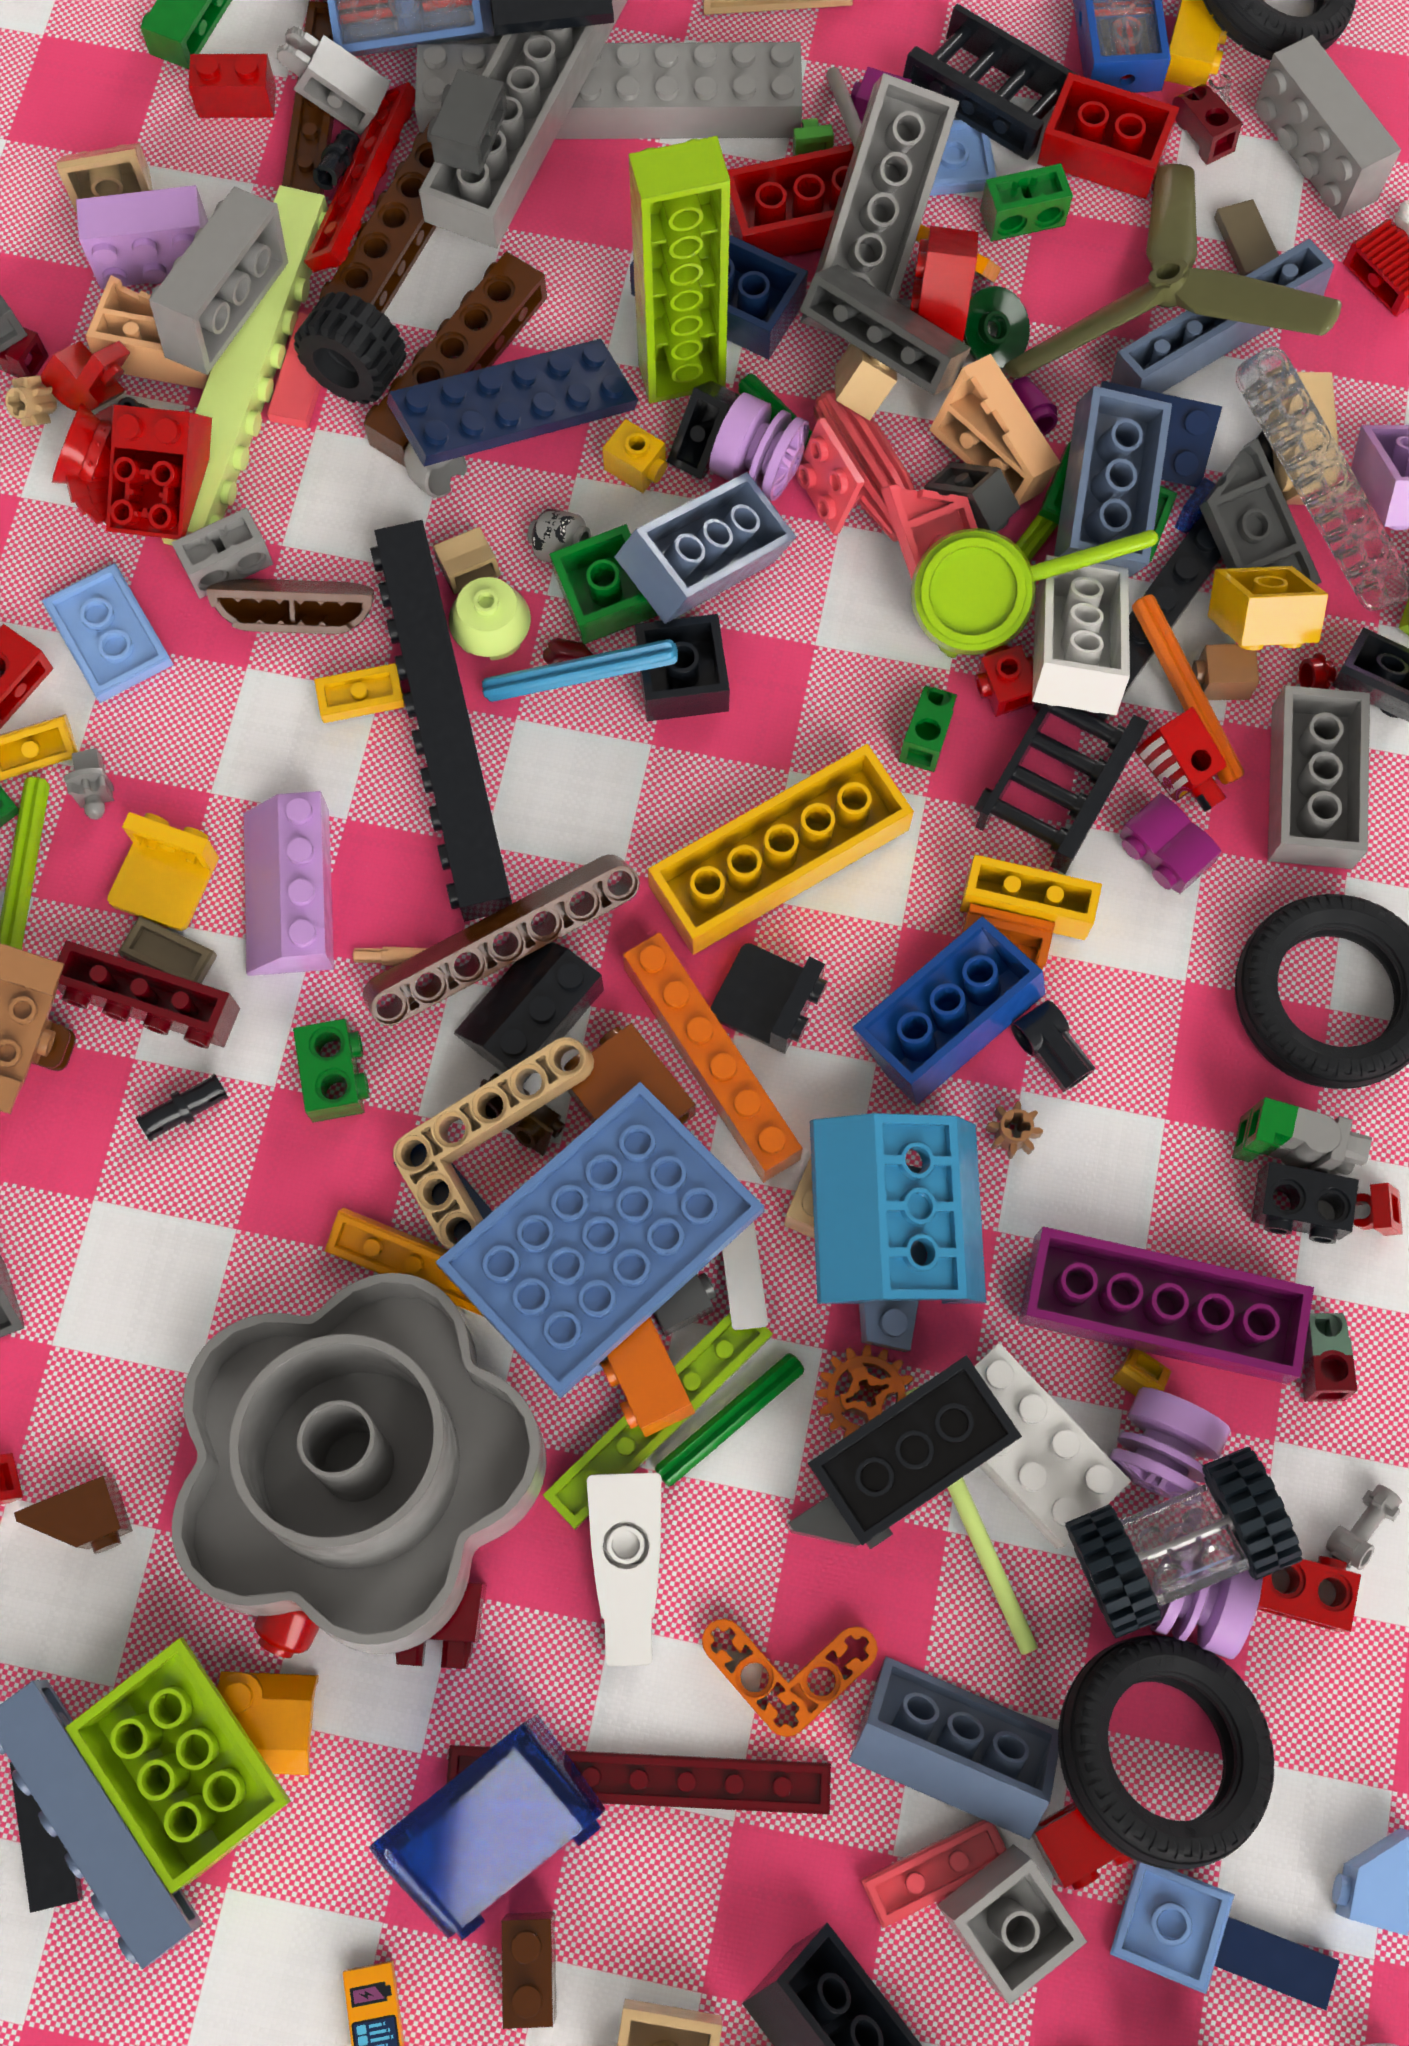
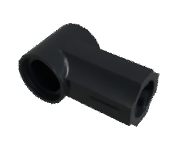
M1046 1000L1011 1024L1012 1033L1019 1045L1029 1055H1036L1063 1092L1083 1081L1096 1069L1069 1034L1070 1028L1065 1016L1052 1001Z

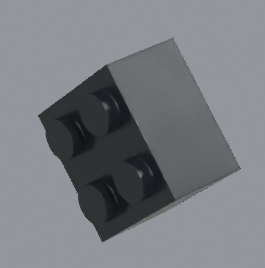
M718 614L673 619L666 624L663 621L635 624L636 646L671 639L678 649V661L675 664L640 671L647 722L729 711L730 689Z

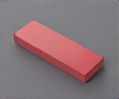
M299 312L267 415L270 422L308 429L321 385L306 371V367L301 364L297 357L299 354L294 348L295 333L309 316V314Z
M981 1819L860 1880L881 1927L885 1928L949 1896L1007 1849L996 1826Z

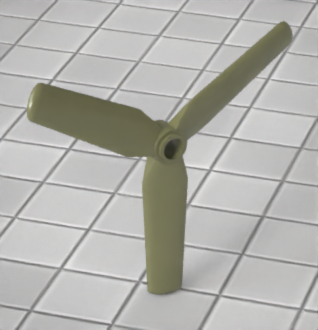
M1166 164L1159 166L1154 180L1146 255L1153 269L1148 276L1149 282L1008 361L1004 366V370L1012 378H1022L1142 315L1157 305L1166 308L1179 306L1197 315L1322 336L1329 332L1336 323L1342 304L1337 299L1223 270L1192 268L1197 257L1195 172L1192 167L1187 165Z

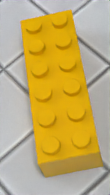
M867 743L648 868L649 887L692 955H695L909 831L914 811Z

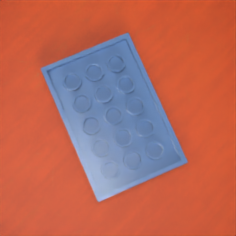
M639 1082L436 1261V1264L561 1399L763 1214L764 1205Z

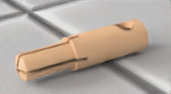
M385 946L382 949L354 948L353 961L355 963H380L383 966H396L428 948Z

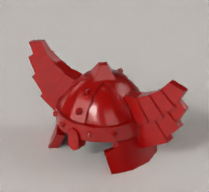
M81 403L59 455L52 483L67 484L71 503H76L82 515L87 514L96 524L102 522L106 524L113 406L110 405L94 415Z

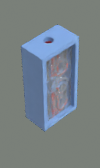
M327 0L333 41L355 57L417 48V44H444L494 36L490 0Z

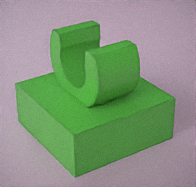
M817 118L802 119V128L793 129V156L833 148L834 133L832 124L819 126Z

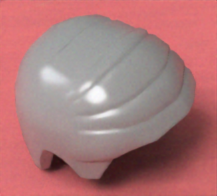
M410 442L404 452V463L408 476L420 489L433 498H442L451 492V478L455 475L464 476L467 471L464 456L424 467Z

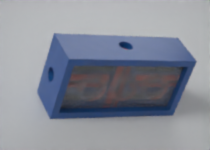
M1073 0L1083 76L1133 93L1161 91L1171 60L1162 0Z

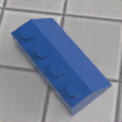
M982 916L852 1028L886 1076L917 1106L1046 994L1043 970Z

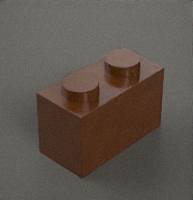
M555 1912L506 1914L501 1921L503 2029L553 2027L557 2017Z

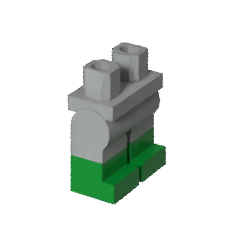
M1264 1097L1241 1116L1232 1158L1250 1162L1258 1155L1264 1154L1281 1159L1285 1165L1307 1168L1323 1173L1334 1171L1348 1175L1353 1171L1355 1164L1362 1166L1367 1163L1372 1137L1351 1132L1352 1119L1342 1116L1333 1119L1322 1113Z

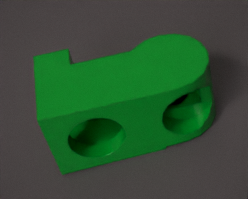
M927 685L924 686L903 741L899 762L935 772L953 714L957 694Z

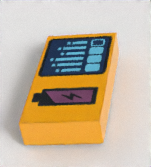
M394 1960L344 1970L343 1980L351 2045L405 2046Z

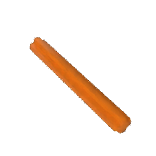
M1149 594L1139 598L1132 605V609L1184 711L1192 706L1194 707L1226 761L1227 767L1217 774L1221 783L1226 785L1235 782L1244 775V769L1155 596Z

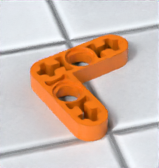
M727 1619L713 1621L704 1630L702 1637L703 1649L707 1656L774 1733L783 1737L795 1736L809 1725L871 1666L876 1659L878 1651L877 1642L873 1634L867 1629L858 1626L846 1628L787 1682L744 1631L733 1621ZM717 1627L722 1632L727 1631L729 1628L733 1630L735 1636L731 1642L739 1653H741L745 1645L752 1651V1655L739 1661L733 1673H730L725 1667V1663L733 1660L729 1654L723 1649L715 1653L710 1647L715 1641L711 1633ZM851 1636L855 1640L864 1637L867 1644L863 1650L867 1656L863 1661L857 1657L851 1658L844 1665L845 1668L851 1671V1674L846 1679H843L839 1668L827 1660L826 1656L833 1650L836 1658L839 1659L848 1649L847 1644L844 1642L847 1637ZM750 1663H759L768 1672L766 1686L757 1692L748 1691L741 1683V1672ZM816 1667H825L834 1675V1688L827 1695H815L808 1687V1675ZM776 1682H779L784 1688L783 1692L776 1694L781 1702L787 1706L794 1702L799 1708L794 1714L798 1722L793 1727L787 1723L782 1724L780 1727L776 1725L774 1719L777 1718L778 1712L770 1702L766 1704L763 1710L756 1703L757 1700L770 1694Z

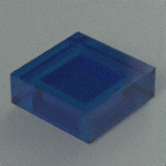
M1205 477L1183 506L1175 528L1187 535L1202 515L1199 505L1215 486L1214 482Z

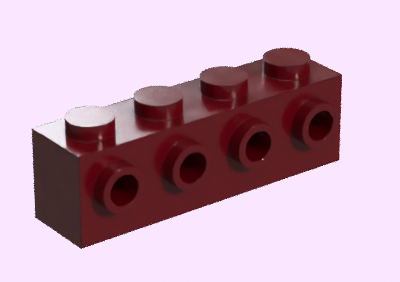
M65 941L57 959V962L65 964L57 987L63 994L61 998L63 1001L82 1009H87L88 1004L103 1008V1014L122 1022H127L129 1017L144 1021L143 1027L161 1035H168L170 1030L185 1035L183 1038L185 1041L201 1048L208 1049L210 1043L224 1048L240 1011V1007L228 992L71 941Z

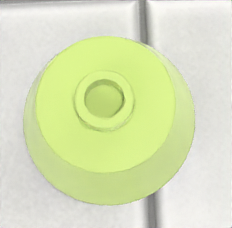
M481 577L466 584L454 601L449 613L450 632L457 644L468 654L490 657V660L503 659L516 652L527 636L531 623L530 609L523 596L506 582L494 577Z

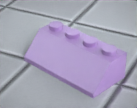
M321 791L277 794L243 813L246 973L248 976L334 970L329 809Z

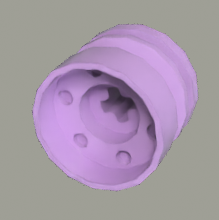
M743 392L730 407L718 431L710 455V472L730 481L749 471L750 476L759 488H762L765 496L769 500L775 501L782 494L800 465L808 438L809 421L800 417L792 420L791 413L781 410L770 423L771 404Z
M1140 1388L1127 1417L1135 1426L1143 1431V1434L1125 1431L1119 1433L1117 1440L1127 1450L1115 1448L1111 1451L1109 1458L1132 1482L1152 1493L1165 1498H1175L1187 1503H1200L1205 1492L1194 1481L1205 1483V1475L1202 1471V1464L1195 1458L1196 1456L1214 1460L1220 1458L1231 1432L1229 1425L1209 1411L1185 1399L1154 1388Z
M1194 1542L1168 1553L1162 1562L1155 1580L1153 1594L1156 1598V1604L1160 1610L1162 1620L1150 1624L1151 1631L1167 1635L1172 1628L1173 1637L1179 1641H1186L1196 1625H1198L1197 1643L1203 1650L1227 1659H1234L1241 1651L1254 1622L1263 1578L1258 1580L1252 1578L1249 1571L1243 1565L1241 1557L1233 1553H1226L1214 1570V1550L1211 1545L1206 1543L1201 1544L1197 1550Z

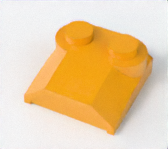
M221 1671L217 1689L272 1773L310 1775L311 1731L315 1690L319 1675Z

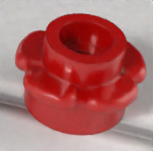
M1316 653L1313 658L1304 659L1299 666L1301 687L1329 689L1330 685L1335 681V666L1332 661L1326 660L1325 655L1322 653Z

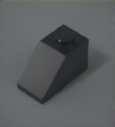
M708 381L694 387L666 462L700 480L703 479L710 469V455L721 424L730 407L740 395L713 381Z

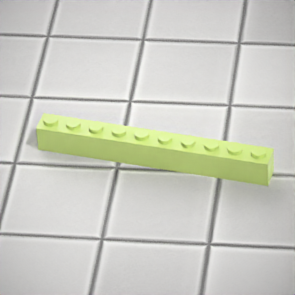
M279 185L273 202L277 203L288 264L210 371L195 414L212 418L210 458L186 535L223 519L227 507L232 506L236 499V482L239 473L247 468L249 446L252 437H257L262 424L261 412L265 402L269 403L272 399L274 391L273 379L277 369L282 368L289 335L292 336L301 302L305 303L309 296V279L312 270L305 264L304 259L328 210L325 195ZM162 538L163 543L172 545L171 542L176 540Z

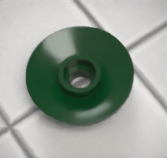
M991 286L979 290L970 298L964 342L971 347L970 354L976 361L991 354L998 366L1004 368L1008 361L1025 352L1030 336V324L1023 303L1013 292L1003 287Z

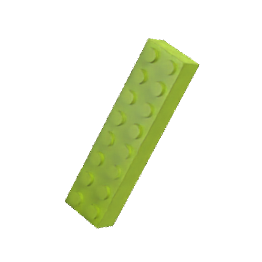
M718 137L696 138L684 143L659 148L652 147L640 152L630 153L629 176L638 365L648 402L651 404L689 396L692 394L694 387L708 381H713L726 388L730 178Z

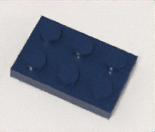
M1102 381L1100 386L1102 388L1172 403L1161 480L1201 488L1222 406Z

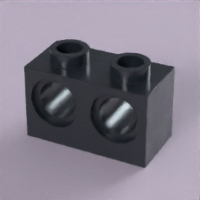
M1269 1162L1258 1171L1251 1222L1265 1225L1264 1230L1270 1233L1288 1235L1293 1230L1309 1234V1239L1315 1242L1325 1244L1336 1243V1240L1342 1239L1353 1230L1359 1180ZM1274 1191L1282 1192L1289 1198L1290 1210L1280 1209L1275 1204L1273 1199ZM1319 1200L1326 1201L1333 1207L1335 1213L1333 1220L1321 1215L1318 1209Z

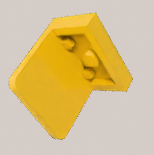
M129 812L122 828L133 843L109 892L107 900L115 909L138 917L141 916L177 931H183L188 928L219 860V856L208 840L209 837L198 829L185 827L184 830L169 826L168 821L155 814L145 813L144 817Z

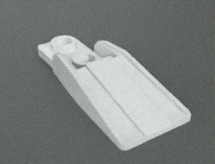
M657 1472L589 1475L587 1478L594 1575L601 1619L604 1618L605 1661L611 1667L649 1665L653 1660L651 1617L655 1615L661 1548L662 1478Z

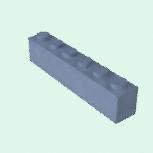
M1309 238L1249 273L1246 277L1324 296L1334 264ZM1187 310L1119 350L1111 382L1162 393L1271 327L1197 315Z
M33 1680L0 1704V1754L4 1755L6 1753L15 1767L12 1776L19 1789L27 1796L32 1794L41 1811L38 1813V1817L44 1829L52 1837L58 1836L68 1851L64 1858L69 1869L77 1878L82 1879L84 1877L94 1893L91 1896V1902L96 1912L103 1920H111L119 1932L118 1945L124 1956L132 1964L137 1962L141 1969H144L203 1925V1922L182 1889L170 1894L65 1730V1727L73 1719L48 1680Z

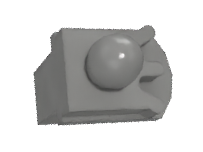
M95 748L72 753L74 771L66 774L64 781L67 785L68 794L72 795L80 808H84L85 814L91 819L98 820L105 813V803L114 801L112 792L114 791V786L105 774L102 755Z

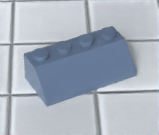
M886 1656L858 1727L849 1761L1030 1840L1051 1800L1059 1755L1058 1730Z

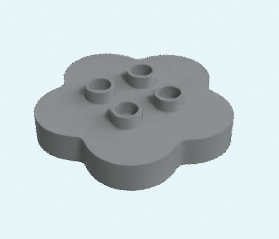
M384 1273L369 1276L337 1292L312 1315L299 1316L287 1313H266L250 1316L218 1332L201 1349L188 1373L183 1396L185 1422L197 1450V1461L186 1478L175 1503L172 1517V1542L178 1563L188 1579L202 1592L232 1611L252 1616H273L304 1611L309 1619L339 1643L351 1649L371 1654H391L409 1650L434 1636L453 1616L466 1591L475 1551L511 1530L523 1519L535 1503L546 1473L544 1439L528 1404L514 1387L495 1374L477 1366V1355L471 1334L457 1307L441 1289L425 1279L408 1274Z

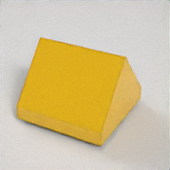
M1130 1349L1111 1380L1136 1396L1138 1390L1142 1387L1164 1391L1171 1371L1145 1352Z

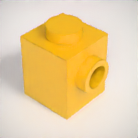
M627 419L622 422L602 448L604 470L641 493H644L652 482H659L668 466L665 442Z

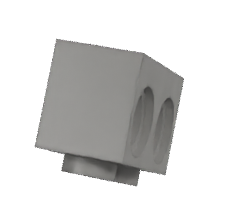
M247 508L171 542L199 599L207 596L206 589L212 584L227 580L243 579L273 565L265 541Z

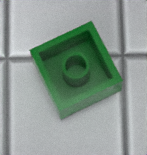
M627 524L549 554L554 575L583 644L590 643L658 616L615 559V555L631 536Z

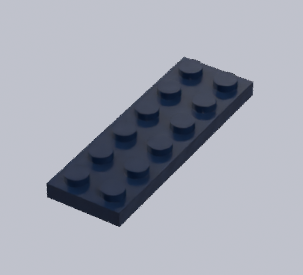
M602 339L390 391L387 400L388 406L424 467L635 410L638 402L637 396Z

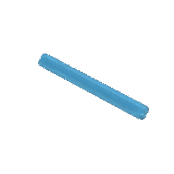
M671 639L491 676L482 681V692L485 698L494 702L675 664L678 661V649Z

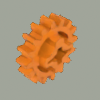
M865 1345L861 1356L857 1357L851 1347L845 1350L846 1361L843 1363L836 1357L830 1359L829 1363L834 1373L821 1372L819 1379L828 1386L827 1389L817 1390L815 1398L826 1400L827 1405L823 1406L818 1411L820 1417L831 1415L833 1418L828 1430L833 1432L841 1427L845 1430L844 1439L861 1427L847 1420L843 1416L844 1414L851 1412L860 1416L866 1424L883 1412L882 1405L885 1399L896 1394L895 1403L906 1397L905 1387L913 1381L912 1375L902 1377L899 1375L898 1371L904 1362L900 1359L893 1364H889L886 1361L888 1357V1350L883 1349L878 1357L872 1356L870 1345ZM866 1366L874 1367L888 1377L879 1379L870 1375L867 1372ZM847 1372L850 1386L846 1393L835 1398L837 1382ZM860 1385H864L867 1391L874 1390L876 1392L884 1389L871 1401L872 1407H867L865 1401L856 1402L855 1400L850 1403L847 1402L851 1401L858 1394Z

